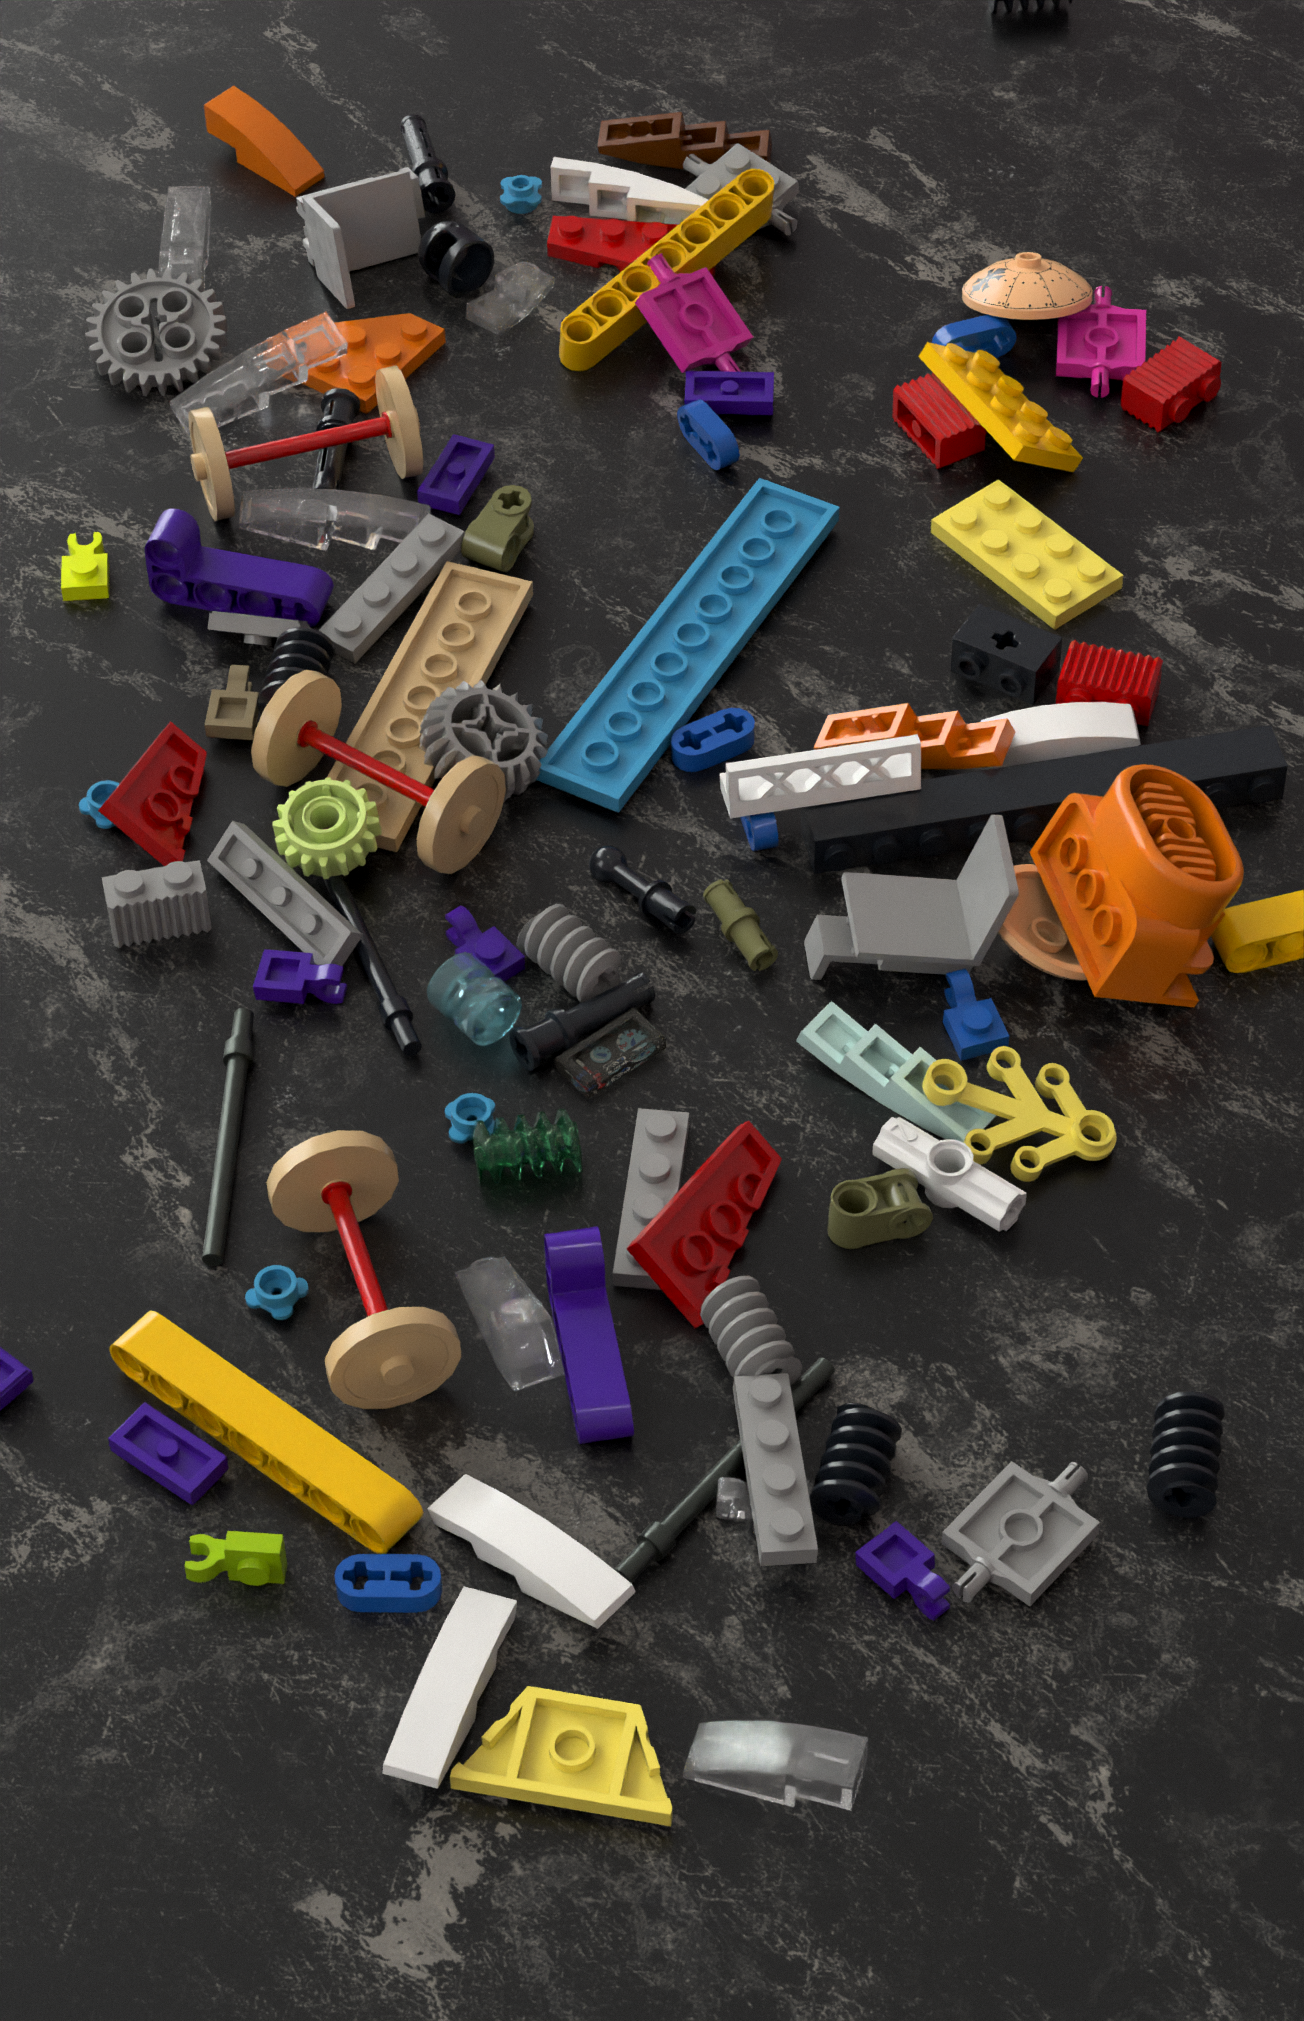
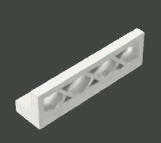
M917 734L726 763V772L720 773V789L730 818L921 789V742Z

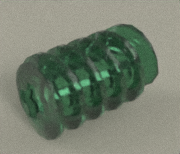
M564 1108L557 1110L554 1124H551L544 1111L537 1112L533 1127L529 1125L525 1115L518 1114L515 1118L513 1130L509 1129L503 1117H496L492 1133H489L482 1120L475 1121L472 1132V1144L479 1185L481 1184L483 1171L487 1170L495 1184H500L504 1168L508 1167L515 1180L521 1181L525 1165H530L536 1178H542L545 1162H550L556 1174L562 1175L566 1159H571L577 1172H583L577 1123L575 1120L572 1122Z

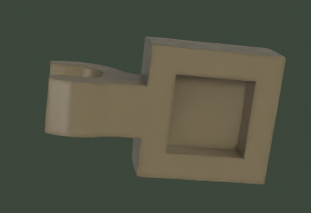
M231 665L226 690L212 689L205 720L206 737L254 739L259 714V692H252V682H248L250 666Z

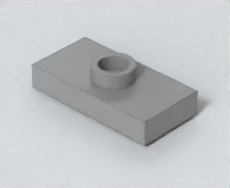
M212 611V613H209L208 630L244 633L243 643L271 646L272 637H279L284 631L295 627L310 628V624H307L308 621Z

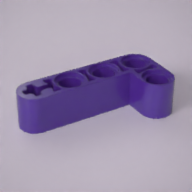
M180 509L163 511L145 545L144 553L151 591L156 597L171 604L209 611L308 621L307 624L313 627L319 622L334 588L331 577L323 570L313 566L201 546L197 521L193 516Z
M598 1226L544 1234L547 1288L578 1443L585 1444L634 1436L630 1399L606 1291L604 1254Z

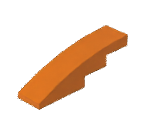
M909 703L828 715L814 745V750L918 734L921 742V769L957 770L1002 766L1015 735V730L1008 718L966 724L958 711L917 717Z

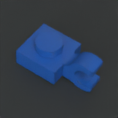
M965 968L946 973V978L951 988L945 989L944 993L951 1009L944 1010L943 1024L960 1061L992 1053L997 1047H1008L1009 1034L992 999L976 1000L971 977Z

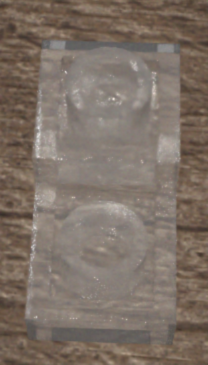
M523 261L516 263L496 274L494 290L467 303L465 319L500 335L519 323L545 298L555 285L556 277L540 270L533 263Z

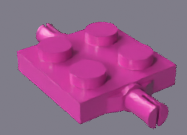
M662 253L652 257L647 265L661 284L654 289L642 293L635 304L680 371L685 373L703 364H716L720 371L742 372L730 353L746 347L752 340L753 335L708 269L705 267L690 274H675Z
M1102 286L1094 290V304L1089 305L1078 313L1058 317L1056 376L1091 378L1090 391L1097 398L1099 386H1101V398H1103L1110 391L1109 379L1123 380L1126 374L1129 375L1132 369L1136 370L1138 365L1141 366L1145 361L1146 310L1124 309L1111 305L1112 290L1105 286L1104 297H1102Z

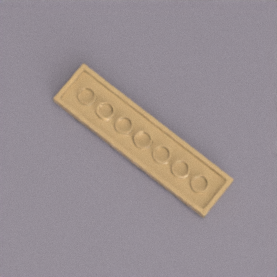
M446 561L346 744L431 788L435 781L434 770L436 766L424 764L426 752L419 748L422 735L420 733V725L425 714H427V709L430 703L435 701L436 697H440L447 687L456 689L457 686L465 681L473 688L481 680L486 685L533 596V582ZM336 760L327 778L331 777V780L341 782L349 780L354 789L364 788L367 791L369 802L375 801L382 830V834L375 837L377 847L397 852L422 805Z

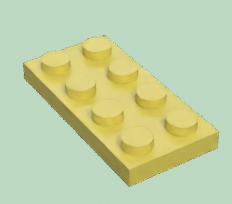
M999 479L931 519V533L1054 630L1122 589L1123 574Z

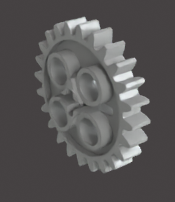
M170 268L165 270L162 278H156L154 270L149 269L147 279L141 280L134 272L131 273L132 284L126 285L116 280L115 284L118 292L115 294L103 290L104 304H92L95 317L86 319L89 332H86L85 336L92 362L97 363L100 375H109L111 385L114 386L123 380L125 390L128 393L137 385H140L143 396H147L152 387H158L161 396H165L167 385L173 384L179 392H182L183 380L188 379L197 385L199 383L197 372L200 370L211 374L213 371L210 360H222L220 347H225L228 344L225 334L228 331L226 316L222 302H217L215 291L213 289L205 291L202 279H198L190 284L187 272H183L177 280L173 279ZM157 302L160 320L159 333L163 350V360L161 362L156 360L157 355L154 345L155 332L151 315V304Z

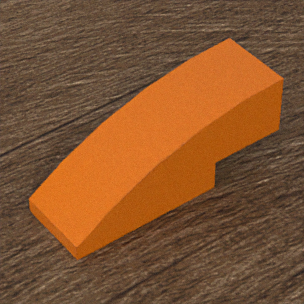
M232 86L204 104L207 132L236 149L237 162L295 197L325 177L323 168L296 136L270 111L237 87Z

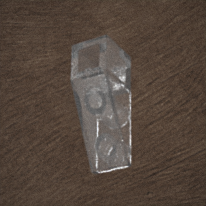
M505 1256L500 1258H482L473 1262L469 1268L455 1272L456 1279L493 1360L513 1391L565 1375L552 1317Z

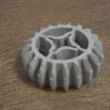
M482 680L475 684L473 688L463 681L456 689L447 687L440 697H436L435 701L430 703L427 714H425L420 725V733L422 735L419 748L426 752L424 764L436 766L434 779L443 778L458 762L470 756H479L499 765L505 774L506 793L504 802L512 794L520 796L532 782L537 780L540 774L539 769L542 765L539 760L544 758L548 752L545 748L548 735L541 731L543 719L531 717L532 704L521 705L518 703V692L508 696L502 693L500 684L491 690L486 687Z

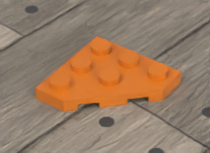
M411 313L289 328L262 352L263 365L323 394L335 388L347 389L358 396L361 403L360 411L368 414L378 405L375 383L376 371L397 365L406 379L446 343L445 329Z

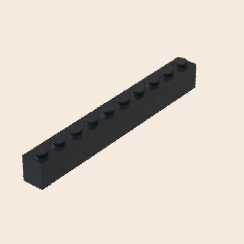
M1271 725L925 779L921 780V789L802 807L801 834L814 874L842 871L850 868L881 863L886 864L899 860L973 849L991 815L1003 816L1008 843L1037 839L1069 794L1080 793L1104 797L1116 777L1124 769L1134 765L1160 766L1182 775L1198 786L1213 802L1217 810L1283 799L1288 765Z

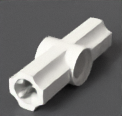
M891 1117L881 1127L880 1133L873 1143L872 1152L875 1157L895 1169L905 1168L915 1173L918 1183L925 1186V1194L933 1204L942 1208L959 1207L999 1232L1001 1230L1007 1232L1017 1221L1022 1208L1026 1204V1192L974 1162V1155L965 1143L951 1139L939 1141L901 1117L897 1119Z

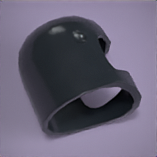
M442 221L433 225L422 237L418 248V259L426 274L440 282L443 290L455 298H461L484 285L494 266V251L490 244L457 221ZM453 271H455V273H456L462 280H459V279H457V278L452 277Z

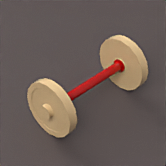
M396 365L376 371L375 383L380 418L227 452L224 451L220 433L210 408L204 407L191 410L189 412V430L194 453L190 455L192 469L196 481L201 483L207 506L214 521L235 516L234 496L229 469L384 435L391 460L400 478L405 479L421 475L423 471V452L419 417L413 405L408 385L399 367Z
M304 670L291 676L275 692L265 707L255 730L251 754L253 768L259 776L274 785L288 787L302 780L316 767L323 755L326 754L426 807L420 820L416 839L418 856L424 865L439 873L452 874L464 868L480 852L492 834L502 811L506 786L505 774L499 765L484 757L470 756L458 762L442 778L434 790L333 737L338 727L342 707L340 689L333 679L320 672Z
M338 1130L314 1136L291 1148L274 1164L266 1182L268 1198L273 1213L285 1226L302 1232L339 1231L367 1317L351 1325L332 1343L325 1358L327 1378L332 1392L344 1404L361 1409H388L414 1402L442 1385L454 1373L461 1359L460 1340L454 1324L441 1312L426 1307H398L388 1310L358 1222L375 1214L391 1199L399 1182L397 1163L392 1150L382 1138L364 1131Z

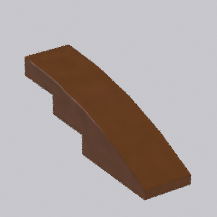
M682 112L603 120L600 125L597 147L600 154L641 164L684 169L683 163L686 157L690 159V154H695L707 164H713L737 143L770 163L772 139L770 130L729 134L726 121L685 125Z

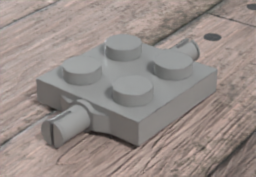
M739 143L734 145L713 164H707L695 154H690V159L686 157L683 163L684 170L689 171L698 178L685 189L708 200L746 170L761 169L768 172L773 177L775 183L771 218L759 229L767 225H773L786 235H791V231H795L797 220L782 210L799 193L798 181Z
M1011 1461L942 1532V1545L970 1565L969 1570L952 1585V1589L958 1598L963 1595L964 1602H971L973 1597L988 1582H992L993 1584L1000 1585L1025 1604L1031 1606L1099 1534L1100 1522L1080 1509L1071 1498V1495L1088 1479V1474L1082 1466L1077 1470L1078 1464L1071 1462L1053 1482L1031 1475Z

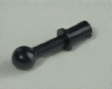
M610 845L602 846L592 853L589 859V871L596 880L605 883L616 882L639 899V910L647 917H657L675 933L683 934L692 928L696 919L693 916L696 914V908L675 895L667 882L664 880L648 882L627 867L626 856L617 847Z

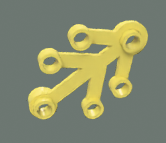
M1007 1046L997 1047L993 1050L987 1063V1071L993 1079L1005 1082L1015 1099L968 1083L965 1070L953 1060H937L929 1066L922 1087L928 1100L933 1104L946 1106L957 1101L1009 1119V1121L989 1129H973L967 1133L963 1143L971 1149L974 1155L973 1161L979 1165L988 1162L994 1150L1043 1131L1059 1137L1037 1148L1023 1146L1016 1151L1010 1168L1012 1174L1021 1181L1031 1182L1036 1180L1043 1167L1072 1155L1089 1161L1104 1159L1112 1152L1116 1144V1132L1111 1119L1102 1112L1085 1109L1069 1083L1067 1070L1059 1064L1048 1063L1044 1065L1036 1078L1035 1086L1042 1096L1055 1099L1065 1116L1047 1109L1021 1068L1019 1054ZM996 1060L1008 1062L1011 1068L1001 1067ZM1045 1077L1055 1078L1060 1085L1048 1083ZM936 1084H943L947 1086L949 1090L941 1089ZM1083 1135L1092 1136L1096 1142L1088 1140ZM971 1143H981L986 1150L978 1151L973 1148ZM1020 1160H1030L1035 1165V1168L1025 1167Z

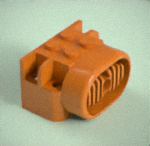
M1134 765L1124 769L1116 777L1104 797L1080 793L1069 794L1034 844L1030 854L1094 997L1195 1007L1199 1000L1187 974H1204L1213 964L1214 956L1207 940L1225 916L1224 909L1242 884L1244 878L1243 863L1215 805L1198 786L1182 775L1160 766Z

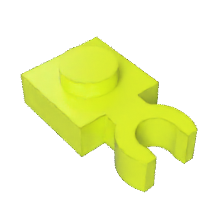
M94 532V540L88 545H79L76 533L68 536L67 542L70 556H62L61 566L63 601L109 598L108 554L104 553L100 532Z

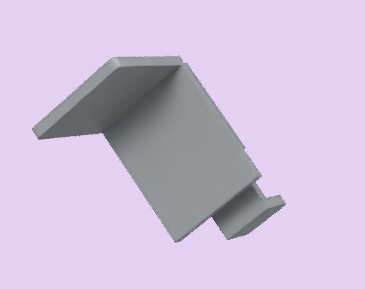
M408 167L376 178L371 177L296 197L298 204L296 210L305 220L303 228L306 238L303 239V246L306 249L308 261L312 266H315L319 280L346 309L355 307L350 271L418 253L421 242L418 219L425 217L419 178Z
M990 816L957 880L844 872L841 880L848 916H816L804 941L810 978L821 980L831 961L878 964V970L944 975L964 968L970 973L973 966H980L1019 895L1003 816Z

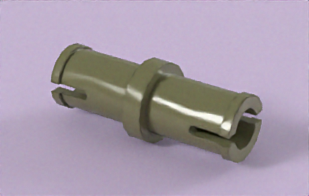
M720 879L710 884L703 893V899L710 905L722 923L721 932L729 942H735L753 971H756V969L761 971L771 966L778 957V950L771 944L760 928V918L752 908L745 906L728 879H725V881Z

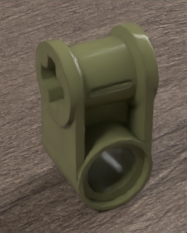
M509 485L499 488L493 493L492 498L476 520L469 524L464 534L461 545V553L464 558L503 572H508L513 567L518 555L534 534V524L528 516L532 500L531 494L527 489L521 486Z
M905 1168L894 1169L884 1174L857 1180H846L836 1185L830 1197L827 1224L828 1236L832 1242L846 1249H858L866 1245L897 1238H911L925 1231L931 1225L933 1215L930 1207L922 1203L916 1191L918 1180L915 1173Z

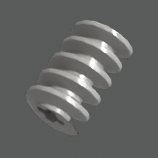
M563 904L549 906L543 912L530 919L518 935L516 942L518 949L525 952L531 961L538 963L546 974H550L559 985L564 986L569 994L577 997L580 1003L615 987L620 982V973L617 971L621 964L619 952L616 949L608 948V944L603 938L595 937V933L589 926H582V922L576 915H569L568 909Z
M749 1275L738 1276L717 1286L703 1302L700 1316L705 1326L709 1329V1334L717 1345L722 1359L726 1361L725 1365L731 1376L788 1373L790 1386H792L800 1377L803 1366L800 1360L794 1357L795 1351L791 1343L785 1341L786 1334L782 1326L777 1325L778 1319L774 1311L768 1308L769 1302L765 1294L760 1293L761 1287L757 1279Z

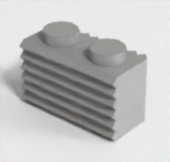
M200 860L186 863L175 861L163 867L140 871L125 870L117 875L102 877L113 943L118 948H121L123 944L130 947L133 942L140 945L142 941L148 943L152 939L160 941L162 937L169 940L172 935L179 938L182 934L189 936L192 932L199 934L202 930L208 933L212 928Z

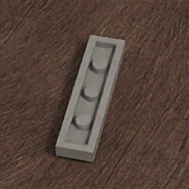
M428 513L319 629L334 643L335 653L356 663L441 572L446 561L450 562L459 553L465 531Z
M235 821L231 822L207 861L304 953H313L315 964H337L343 966L363 934L245 824Z
M638 1108L613 1268V1286L661 1290L626 1248L681 1188L689 1132L688 1112Z
M788 1373L734 1376L733 1395L760 1566L816 1563L818 1546Z

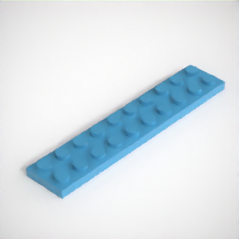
M759 478L552 743L546 756L539 760L542 765L539 769L540 774L537 781L619 813L670 746L673 733L680 727L685 726L837 524L840 507Z

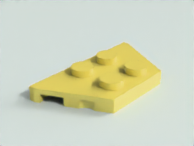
M527 1686L510 1705L509 1713L504 1718L495 1721L484 1733L482 1745L464 1765L458 1762L450 1774L451 1789L670 1827L672 1824L670 1798H667L660 1776L658 1759L654 1747L650 1744L648 1727L641 1705Z

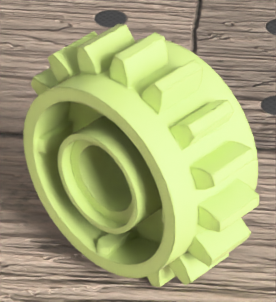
M328 777L325 780L305 782L304 786L296 791L291 790L288 793L289 798L285 805L279 804L277 807L279 820L273 821L272 826L279 855H285L287 864L291 868L299 866L306 877H309L311 874L322 876L323 879H329L331 876L341 874L346 876L349 874V871L358 865L364 866L368 853L376 852L378 848L375 837L381 835L382 830L375 801L369 802L367 791L364 788L354 789L349 780L341 782L331 780V777Z

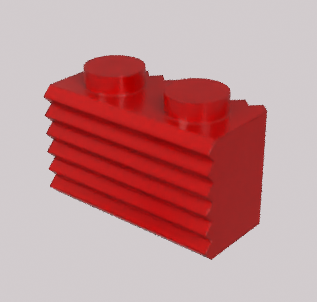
M1179 336L1176 341H1172L1170 346L1167 344L1164 350L1161 349L1159 354L1155 353L1153 358L1150 357L1147 362L1144 361L1141 366L1138 365L1136 370L1132 369L1129 375H1125L1122 386L1121 408L1123 411L1127 410L1130 415L1134 414L1136 419L1141 418L1143 424L1148 423L1149 427H1154L1157 432L1163 430L1172 422L1180 423L1188 416L1194 406L1203 400L1209 402L1217 395L1221 387L1220 373L1222 362Z
M927 373L924 378L920 376L917 380L912 379L909 384L904 382L902 386L897 385L894 388L892 414L894 422H897L898 426L902 427L903 432H907L908 438L911 437L913 443L916 442L917 447L921 448L922 453H925L927 458H930L932 464L935 463L937 469L985 450L987 430L934 373Z
M1074 640L1070 643L1058 679L1056 704L1072 702L1131 704L1136 724L1149 726L1160 690L1163 660L1160 657L1153 659L1150 655L1144 657L1141 653L1135 655L1132 651L1125 653L1122 649L1116 651L1113 647L1107 650L1104 646L1098 648L1095 644L1089 646L1086 642L1079 644Z

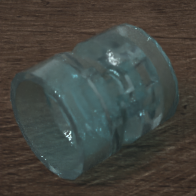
M460 953L445 961L431 978L427 989V999L448 1020L454 1021L458 1029L479 1046L493 1044L502 1038L513 1027L522 1008V1000L519 995L500 978L494 977L493 972L472 953Z

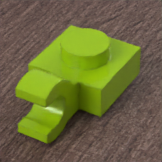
M227 1531L226 1540L216 1539L205 1534L190 1536L191 1554L208 1556L200 1562L185 1561L186 1578L190 1581L207 1582L215 1578L219 1573L228 1571L229 1580L241 1581L248 1585L259 1586L266 1583H285L287 1558L283 1534Z

